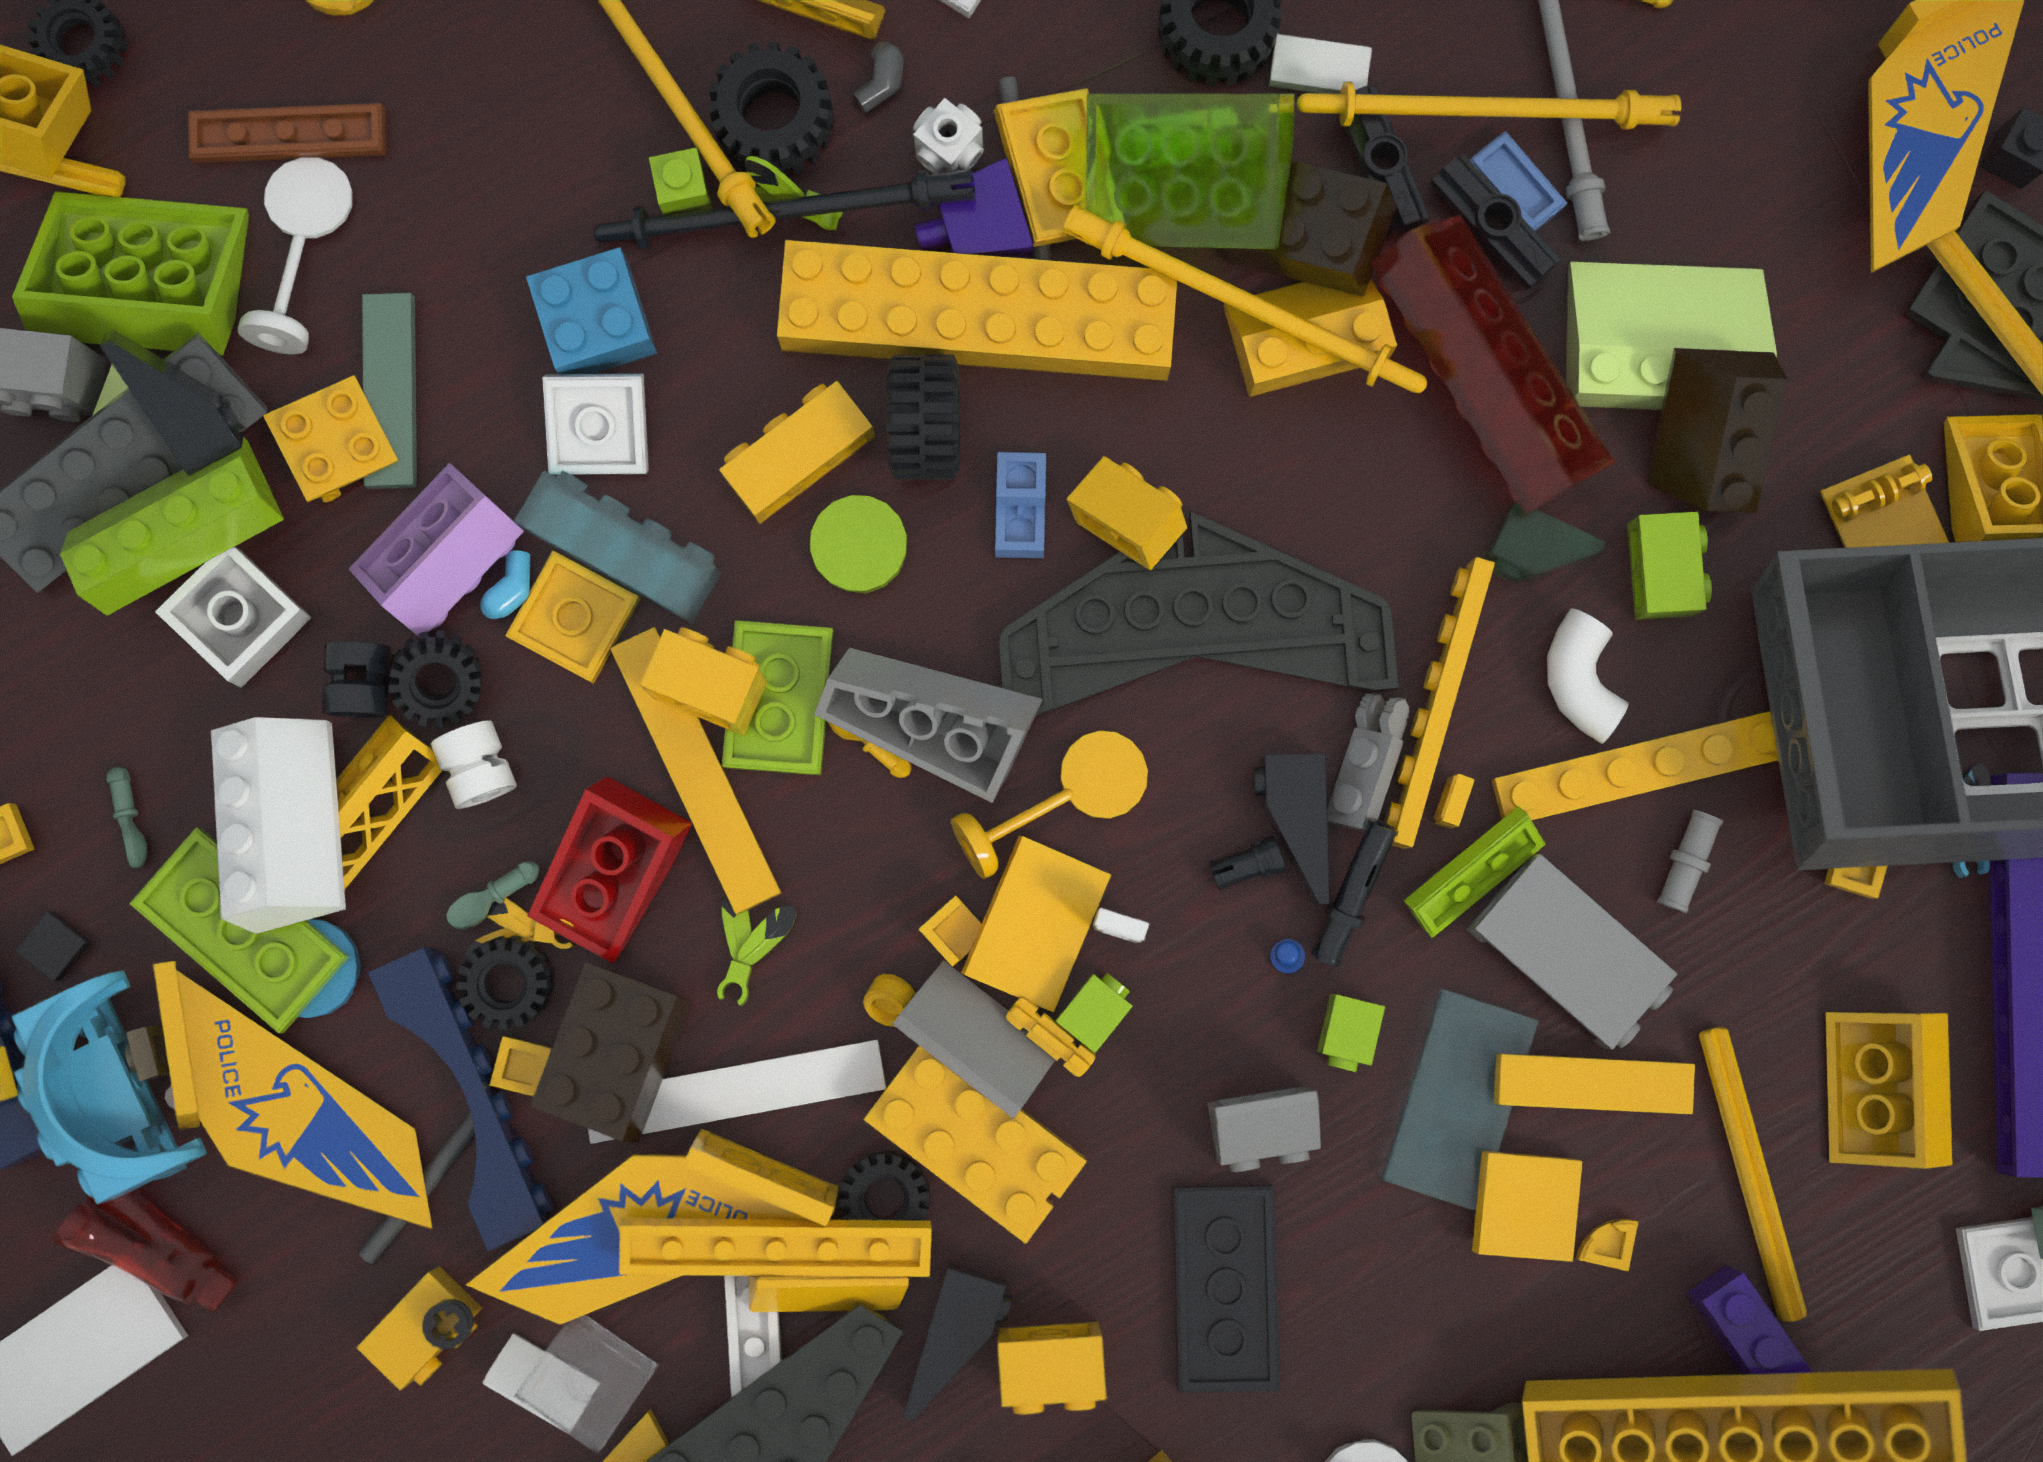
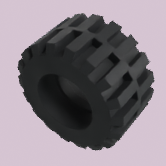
M1161 0L1158 20V37H1162L1160 47L1164 56L1172 54L1170 65L1177 72L1183 67L1187 69V79L1196 82L1197 77L1201 76L1206 78L1205 86L1212 87L1216 86L1217 79H1224L1225 86L1235 85L1239 74L1247 80L1254 75L1257 65L1262 68L1267 62L1270 51H1273L1282 20L1283 9H1280L1282 0ZM1206 2H1227L1235 6L1242 13L1247 26L1233 35H1212L1198 26L1192 16V12Z
M768 42V49L759 50L758 43L747 45L749 53L741 56L737 50L729 56L731 66L728 68L721 64L715 72L718 83H710L708 92L711 102H707L708 113L717 140L720 142L722 150L728 159L733 157L736 166L744 172L746 171V158L754 156L768 161L784 175V170L793 168L795 175L805 171L803 162L808 159L814 165L821 158L819 148L827 149L831 141L829 130H834V116L826 78L822 70L817 72L816 63L810 56L807 55L801 59L799 49L789 45L786 52L781 51L779 42ZM766 93H784L793 97L800 104L798 112L791 122L776 130L757 129L744 120L748 106L757 97Z
M893 355L888 365L887 450L889 469L894 479H955L959 471L960 377L959 364L954 355Z

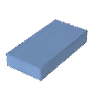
M1506 131L1470 159L1472 164L1499 193L1509 195L1517 201L1521 209L1522 218L1535 232L1568 204Z

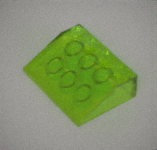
M1087 94L1086 210L1112 223L1116 220L1126 223V229L1129 230L1131 237L1149 246L1277 249L1293 149L1294 94Z

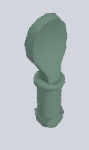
M116 766L107 773V783H109L115 812L113 813V819L118 820L121 827L129 865L132 868H141L147 859L148 845L144 834L133 822V817H136L139 812L135 809L129 772L126 768Z
M532 861L521 862L517 868L498 880L488 882V889L481 892L468 893L460 897L449 907L446 914L447 921L455 929L465 930L477 926L486 919L494 901L501 904L509 895L525 885L535 882L540 873L539 866Z

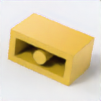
M1105 456L1102 457L1067 498L1077 524L1150 571L1188 528L1181 509L1182 502L1171 490L1163 486L1156 489L1145 482L1143 476L1127 463L1118 465Z
M439 1266L429 1271L358 1345L357 1349L399 1390H402L413 1381L421 1386L442 1365L437 1356L443 1349L432 1346L426 1340L422 1331V1322L427 1311L432 1306L447 1299H456L465 1303L470 1308L473 1318L482 1307ZM445 1310L440 1311L439 1315L442 1322L437 1326L438 1332L444 1335L450 1331L451 1337H456L458 1334L454 1327L460 1321L458 1316L452 1313L446 1317ZM474 1322V1326H473V1328H472L471 1333H472V1332L477 1328V1326H478L475 1322Z

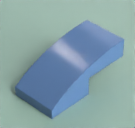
M997 452L996 558L1044 559L1046 453Z

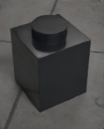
M2025 107L2020 109L2001 125L1979 167L2019 189H2023L2043 173V117Z

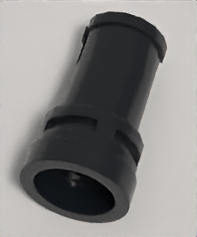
M1274 835L1250 844V849L1215 861H1209L1218 890L1222 891L1224 888L1258 876L1264 879L1275 874L1286 873L1284 861Z

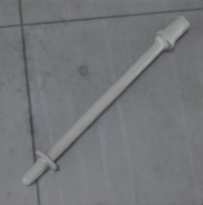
M1538 0L1557 98L1578 99L1559 0ZM1561 118L1573 175L1565 191L1567 199L1573 201L1579 231L1578 238L1580 241L1599 239L1610 234L1602 199V193L1606 190L1605 183L1602 178H1598L1596 174L1592 173L1582 118Z

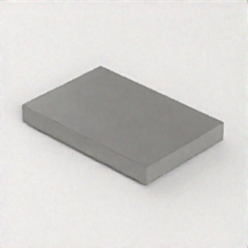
M944 960L893 1022L896 1028L1012 1118L1021 1110L1055 1061L1052 1056L1026 1036L1029 1031L1024 1027L1018 1030L1007 1021L1006 1015L1008 1010Z

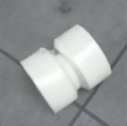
M491 720L460 727L432 741L431 746L440 769L449 771L451 774L446 785L456 809H463L487 802L517 787L508 761L497 756L502 745Z

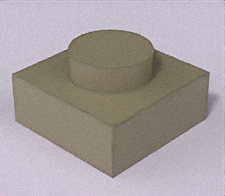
M163 1025L145 1026L126 1032L129 1042L125 1046L126 1060L131 1071L137 1073L139 1081L170 1075Z

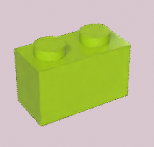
M1698 512L1639 515L1627 523L1635 620L1691 617L1707 610L1706 603H1709L1711 600L1712 584L1709 574H1704L1702 554H1705L1707 551L1708 537L1705 526L1699 525Z

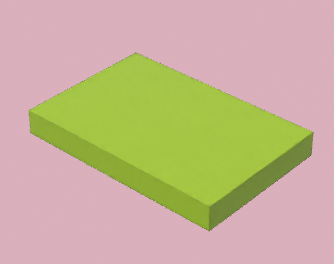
M735 620L732 647L756 658L754 662L760 665L759 669L765 677L767 684L745 736L725 729L722 757L723 768L821 776L826 720L814 715L827 679L830 676L833 628Z

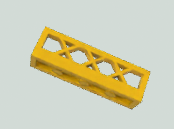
M391 715L385 719L336 779L340 838L346 833L361 831L362 844L356 852L342 855L344 890L442 772L433 749L417 738L403 723ZM414 749L430 760L418 776L401 778V764ZM393 792L394 805L388 813L370 817L369 804L378 794Z

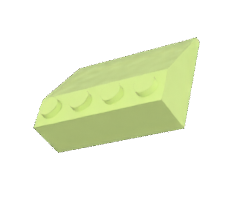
M1570 262L1568 264L1566 406L1661 410L1674 348L1774 352L1777 358L1763 269Z

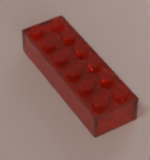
M1461 215L1411 230L1370 262L1378 274L1381 288L1393 298L1404 316L1406 328L1421 343L1430 358L1432 370L1439 378L1444 380L1455 398L1457 410L1464 419L1470 422L1481 440L1483 452L1489 460L1496 464L1507 482L1511 497L1522 506L1526 514L1570 493L1616 463Z

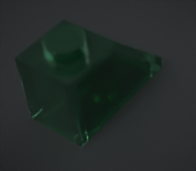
M1516 500L1506 509L1483 559L1495 562L1492 572L1498 577L1514 583H1519L1520 579L1527 582L1592 559L1603 551L1606 542Z

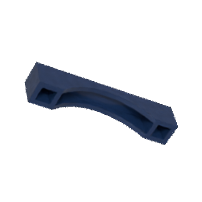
M423 947L368 972L387 1018L411 1030L429 1044L452 1070L465 1094L474 1122L477 1149L475 1178L468 1207L487 1251L536 1230L552 1218L549 1212L554 1210V1203L546 1185L543 1182L537 1184L530 1169V1165L534 1164V1157L528 1142L523 1136L517 1138L509 1119L514 1117V1110L507 1094L503 1090L497 1092L496 1087L490 1086L491 1076L489 1073L493 1072L494 1064L487 1048L483 1044L477 1046L470 1027L475 1025V1021L468 1015L471 1012L468 1005L462 1007L454 993L450 981L455 980V974L449 959L443 952L438 954L435 947Z

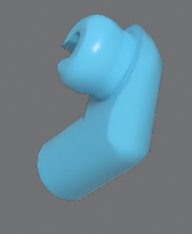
M509 551L505 556V577L487 590L481 599L480 608L487 618H504L522 605L529 597L530 554L528 552Z

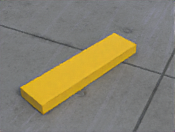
M1496 1053L1494 1104L1693 1114L1695 1064Z

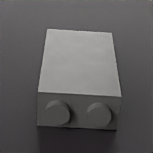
M1541 854L1533 855L1525 861L1466 929L1479 942H1489L1597 1037L1593 1042L1600 1048L1613 1050L1616 1045L1620 1048L1626 1046L1641 1028L1637 1023L1640 1017L1648 1008L1656 1010L1673 991L1669 984L1676 977L1677 973Z

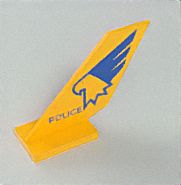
M1915 0L1907 5L1878 43L1886 60L1868 80L1871 273L1960 227L2024 0Z
M175 961L153 964L179 1130L200 1127L201 1122L229 1167L432 1229L416 1131L413 1127L177 971Z
M701 1128L688 1155L633 1154L471 1279L466 1286L557 1324H563L682 1276L619 1275L621 1218L811 1220L827 1226L835 1208L839 1186Z

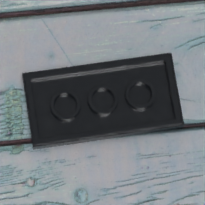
M1274 1186L1173 1187L1177 1376L1179 1393L1280 1391Z

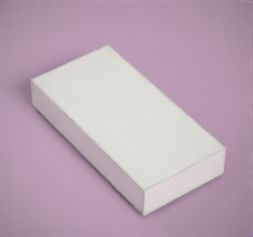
M1277 34L1269 86L1321 94H1340L1343 82H1352L1355 90L1367 86L1372 47Z
M1102 908L1096 911L1092 924L1093 930L1134 943L1144 941L1149 926L1147 922Z

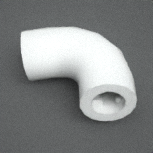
M1570 608L1558 627L1547 654L1548 686L1560 712L1579 730L1603 744L1615 730L1629 706L1627 701L1606 689L1600 683L1596 674V663L1599 655L1612 637L1613 632L1592 616L1580 610Z

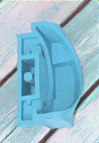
M124 971L105 974L78 984L12 1016L17 1028L14 1032L16 1044L26 1056L24 1068L14 1072L19 1083L17 1086L18 1099L24 1109L31 1113L33 1121L39 1130L37 1137L43 1153L49 1159H53L56 1166L71 1163L80 1168L77 1172L80 1185L88 1196L94 1197L96 1204L117 1199L151 1181L170 1177L186 1169V1164L208 1154L201 1138H197L180 1147L177 1146L148 1081H139L137 1073H133L128 1066L125 1056V1046L129 1044L128 1038L110 1000V997L131 987ZM80 1034L84 1038L87 1037L89 1044L74 1050L78 1035ZM132 1139L136 1144L133 1150L121 1146Z

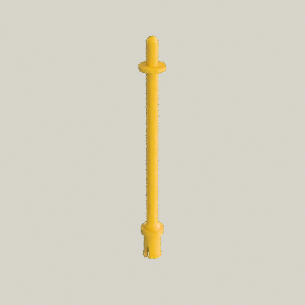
M598 0L719 180L717 196L722 204L732 208L750 238L758 236L756 227L761 235L765 234L774 226L776 219L754 190L756 183L751 175L746 172H736L621 0Z
M1343 82L1340 94H1302L1297 100V108L1303 113L1339 114L1341 126H1350L1355 114L1614 119L1621 129H1634L1637 124L1676 126L1680 120V115H1672V111H1681V100L1679 95L1675 94L1670 96L1639 95L1636 90H1624L1616 99L1356 94L1352 82Z
M1077 204L1073 206L1066 219L1062 233L1100 249L1101 256L1111 260L1113 256L1119 257L1124 255L1367 370L1369 374L1366 384L1373 387L1378 376L1413 393H1421L1427 387V380L1422 374L1387 358L1392 348L1388 344H1385L1379 354L1132 238L1129 230L1126 229L1127 224L1120 220L1112 223L1081 208Z

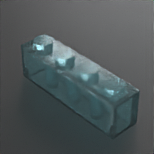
M544 470L514 522L526 532L692 624L721 575L717 567L711 564L715 556L691 542L688 543L685 549L669 540L672 532L653 520L646 518L643 525L626 516L630 510L628 507L605 494L600 501L584 493L587 485L576 477L561 471L557 478Z

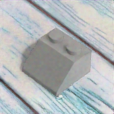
M1300 1086L1207 1102L1217 1162L1220 1165L1229 1164L1231 1172L1260 1168L1259 1159L1279 1156L1280 1164L1305 1161L1310 1159V1150L1321 1149L1319 1102L1317 1091L1314 1089Z

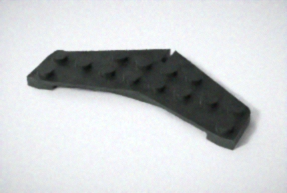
M1191 511L1189 513L1193 557H1184L1183 534L1151 571L1122 552H1119L1007 625L999 639L1002 688L1043 699L1036 716L1195 657L1369 692L1390 691L1399 688L1392 611L1383 597Z

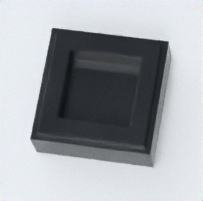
M47 911L15 951L52 981H61L91 944V941L55 912Z

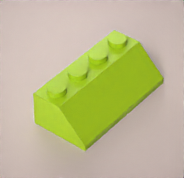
M243 436L242 447L189 476L182 469L68 531L60 555L77 595L108 616L279 523L284 518L250 444Z

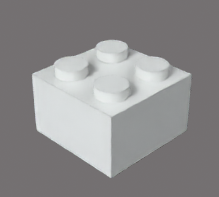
M236 546L205 562L155 611L228 682L241 688L312 618Z

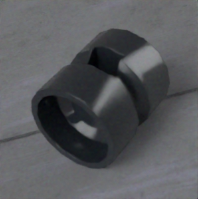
M363 642L326 643L324 672L331 676V682L323 686L322 714L352 718L387 717L389 689L382 684V679L390 675L391 647ZM348 671L367 672L366 681L347 680Z

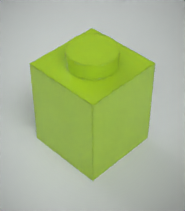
M697 147L649 157L657 200L663 215L713 209L705 168Z
M1108 973L1101 980L1092 974L1055 1021L1096 1053L1133 1007L1125 1000L1130 991Z
M1330 994L1316 1052L1329 1055L1327 1061L1329 1066L1353 1072L1357 1071L1358 1063L1372 1066L1385 1006Z

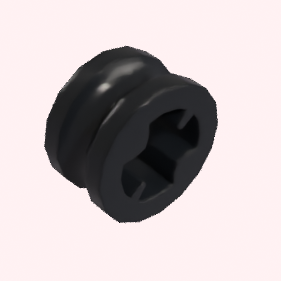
M447 1299L432 1306L425 1314L422 1322V1331L426 1340L432 1346L439 1349H451L459 1345L471 1334L474 1326L472 1312L465 1303L456 1299ZM445 1310L446 1317L452 1313L458 1316L460 1321L454 1327L458 1334L456 1337H451L450 1331L444 1335L438 1332L437 1326L442 1322L439 1315L440 1311Z

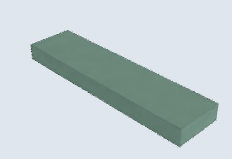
M412 293L362 294L363 393L399 461L365 476L364 486L367 489L417 488L415 297Z

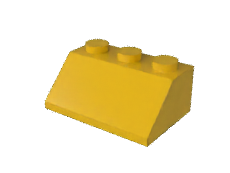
M1372 279L1369 281L1364 297L1308 282L1255 295L1379 354L1385 344L1392 346L1387 357L1388 359L1397 347L1384 299ZM1225 303L1223 305L1249 397L1360 368Z
M1826 1012L1829 1163L1924 1169L1952 1165L1948 1013Z

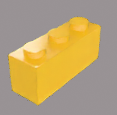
M838 381L829 387L825 384L815 387L802 399L804 406L789 417L786 413L775 417L764 427L763 432L765 435L751 446L748 443H742L725 456L724 462L726 464L719 470L759 524L875 438L873 426Z

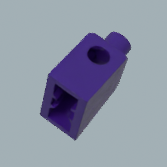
M1007 159L1000 160L973 173L974 181L971 183L954 185L956 189L975 186V201L966 200L937 204L940 217L913 224L921 251H930L949 246L951 253L1033 259V243Z

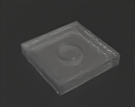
M583 1315L564 1324L515 1393V1398L599 1454L659 1365L588 1316Z

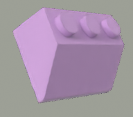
M449 463L355 561L349 570L382 607L419 637V633L429 632L444 622L448 611L464 594L473 591L478 586L482 575L498 558L504 557L512 550L516 539L524 531Z

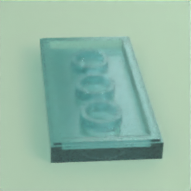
M1440 989L1382 1180L1476 1211L1482 1150L1499 1151L1512 1109L1511 1105L1494 1104L1496 1053L1528 1055L1538 1020Z

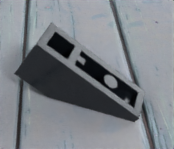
M113 329L104 334L100 347L188 476L242 447L244 436L242 429L246 428V424L240 412L231 401L224 404L216 391Z
M1325 754L1264 755L1260 759L1261 767H1253L1252 770L1253 796H1261L1262 809L1313 905L1329 904Z
M953 1263L948 1264L903 1418L913 1421L991 1337L995 1323L1005 1325L1013 1298L1012 1295L1004 1293L1006 1289L1005 1279Z

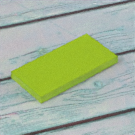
M198 827L193 830L129 903L279 1034L285 1033L350 957L309 920L255 934L221 919L217 841L204 829Z

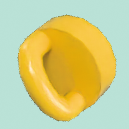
M880 974L874 979L864 996V1008L876 1022L885 1026L895 1027L893 1022L916 995V992L901 977L893 974Z

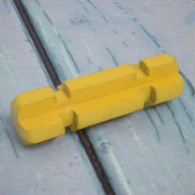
M1026 997L1019 998L1006 1015L1007 1021L1018 1030L1024 1027L1029 1031L1026 1034L1029 1039L1056 1061L1060 1057L1066 1061L1063 1066L1077 1077L1082 1076L1093 1064L1096 1057L1094 1052L1083 1043L1077 1046L1073 1042L1075 1037L1046 1013L1040 1016L1036 1012L1038 1007Z

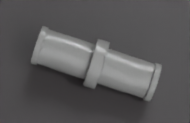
M1698 810L1692 811L1691 820L1679 849L1672 850L1669 859L1674 862L1661 896L1657 900L1658 903L1683 913H1687L1689 910L1688 906L1702 872L1708 873L1711 864L1707 862L1718 830L1723 824V820Z

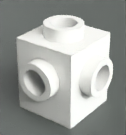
M946 98L935 109L929 106L922 112L913 126L915 131L913 136L916 158L933 174L962 171L967 168L972 169L984 151L982 127L979 126L981 120L967 106L960 103L956 107ZM947 131L954 135L952 137H943Z

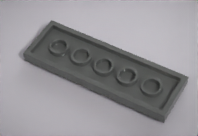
M199 332L164 359L166 362L216 391L224 404L231 401L240 412L246 424V428L242 429V432L267 413L268 407ZM129 388L120 393L0 488V557L37 593L67 570L60 552L68 531L183 469Z

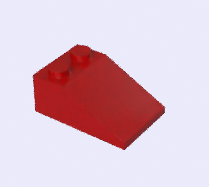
M606 776L585 789L527 917L614 964L673 866L693 823ZM560 919H564L573 924L574 926L572 927L569 924L561 921Z

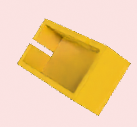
M921 1046L916 1049L864 1118V1121L1025 1244L1053 1208V1202L1048 1198L1051 1192L1060 1198L1087 1162L1084 1155L1022 1108L1014 1118L1010 1117Z

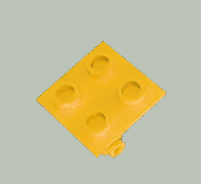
M355 375L263 415L307 503L319 497L322 498L323 502L335 500L341 495L339 488L399 462Z
M1910 455L1819 491L1844 548L1949 543L1925 489L1926 483L1932 481L1931 471L1926 464L1918 466L1914 463Z

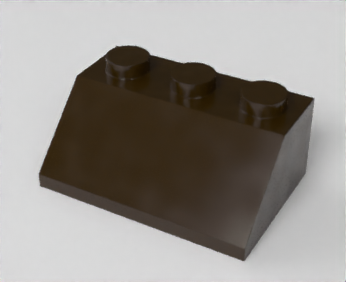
M1674 348L1647 482L1650 486L1706 511L1757 512L1787 384V377L1774 352Z

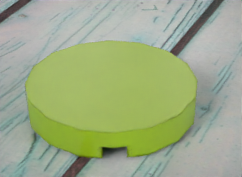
M850 495L832 502L818 515L811 530L810 553L818 572L830 585L847 592L869 593L885 587L899 574L907 554V534L900 517L887 503L871 496Z

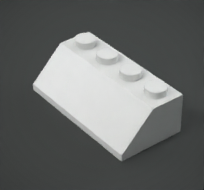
M254 717L211 730L221 919L257 934L345 910L332 723L327 720Z

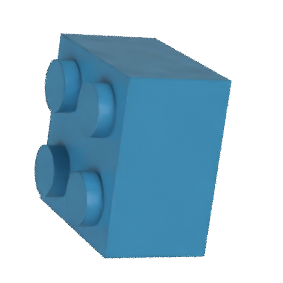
M620 247L526 276L550 356L558 374H594L658 354L629 262Z

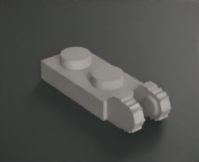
M1365 693V696L1362 697L1360 706L1355 714L1357 728H1354L1327 808V822L1335 826L1365 832L1369 818L1378 820L1404 743L1402 737L1410 712V706H1408L1406 699L1396 697L1389 698V701H1384L1381 694Z

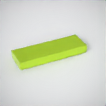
M1518 806L1407 897L1404 902L1421 928L1433 938L1546 844L1529 815Z

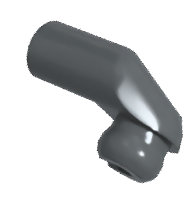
M880 42L873 47L871 51V58L874 59L872 80L852 93L855 102L864 113H867L892 96L901 87L904 66L903 55L897 46L889 42Z

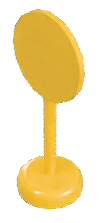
M1096 731L1083 735L1067 750L1061 762L1060 781L1063 787L1062 791L987 832L983 830L974 816L968 813H960L951 818V825L968 861L976 873L985 880L994 875L998 869V859L991 843L1068 801L1077 810L1090 817L1110 819L1123 815L1139 803L1147 787L1148 769L1142 752L1132 740L1117 732Z

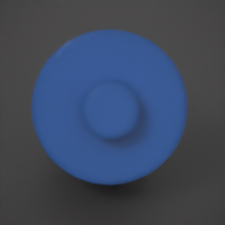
M1283 939L1273 946L1270 954L1271 962L1275 969L1281 973H1295L1301 969L1305 962V951L1297 941Z

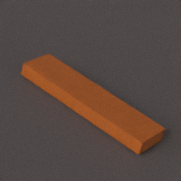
M382 103L188 111L189 159L193 163L285 160L301 157L334 158L386 155L385 108Z

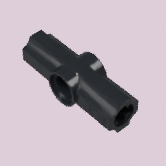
M1364 86L1355 90L1356 94L1379 95L1376 86ZM1355 114L1351 125L1344 126V129L1358 161V176L1385 182L1390 189L1397 209L1387 233L1388 237H1399L1410 233L1426 224L1430 218L1407 164L1408 153L1406 145L1401 138L1396 136L1388 115ZM1376 154L1386 155L1393 162V168L1387 170L1379 169L1373 164L1371 156Z
M1463 153L1450 161L1430 182L1429 185L1469 227L1470 237L1474 243L1483 249L1490 250L1527 291L1543 279L1561 261L1557 254L1522 218L1521 209L1517 201L1509 195L1499 193ZM1484 215H1498L1503 219L1506 229L1494 230L1490 228L1485 222Z

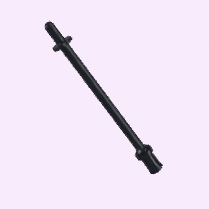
M971 168L929 175L928 171L924 170L917 171L916 177H913L909 183L763 203L776 220L905 203H913L916 207H920L922 211L932 210L933 205L966 200L975 201L976 190L975 186L957 189L954 187L956 184L974 181ZM635 206L632 220L598 224L593 230V236L600 243L636 239L640 250H649L652 237L738 226L742 225V223L730 206L649 217L643 206Z

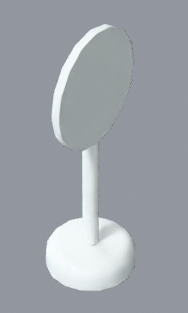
M318 157L295 159L285 163L275 171L265 187L264 205L271 221L281 231L292 235L293 238L274 310L249 311L240 319L238 334L255 346L283 354H301L307 350L309 342L307 329L300 322L285 314L305 238H318L332 233L345 222L352 208V188L346 174L334 163Z

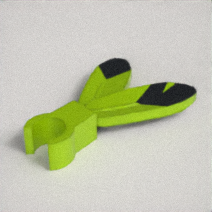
M754 156L746 158L745 168L747 172L761 186L755 187L754 190L762 202L805 197L804 193L786 175L768 161ZM808 190L807 193H806V196L820 195V194H819V193H816V192H813V191H811V190ZM843 212L806 216L803 218L816 222L826 230H836L839 217L842 216Z
M725 894L722 903V919L728 947L734 961H731L726 979L718 987L717 994L720 1000L725 998L724 992L726 987L732 983H737L742 988V996L737 1002L740 1006L746 1003L749 997L748 982L753 968L749 965H754L760 961L788 934L796 918L795 907L790 905L775 909L752 932L749 911L746 910L736 915Z

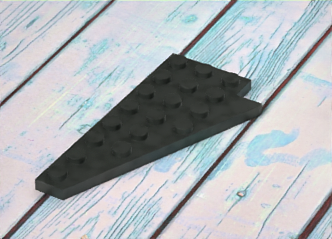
M1985 190L1977 197L1961 222L1960 227L1956 230V233L2043 344V225ZM1937 260L1903 313L1944 339L1921 377L1932 382L2043 401V396Z
M859 1303L645 1462H827L902 1335L904 1328L866 1305Z

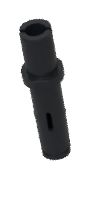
M1369 818L1367 828L1349 865L1334 902H1329L1324 913L1328 917L1316 945L1311 951V954L1317 960L1325 964L1340 967L1341 959L1355 928H1361L1364 922L1363 909L1379 877L1392 843L1399 833L1393 826L1377 819Z

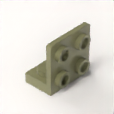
M1507 1403L1492 1412L1419 1409L1411 1415L1415 1462H1529L1523 1403Z

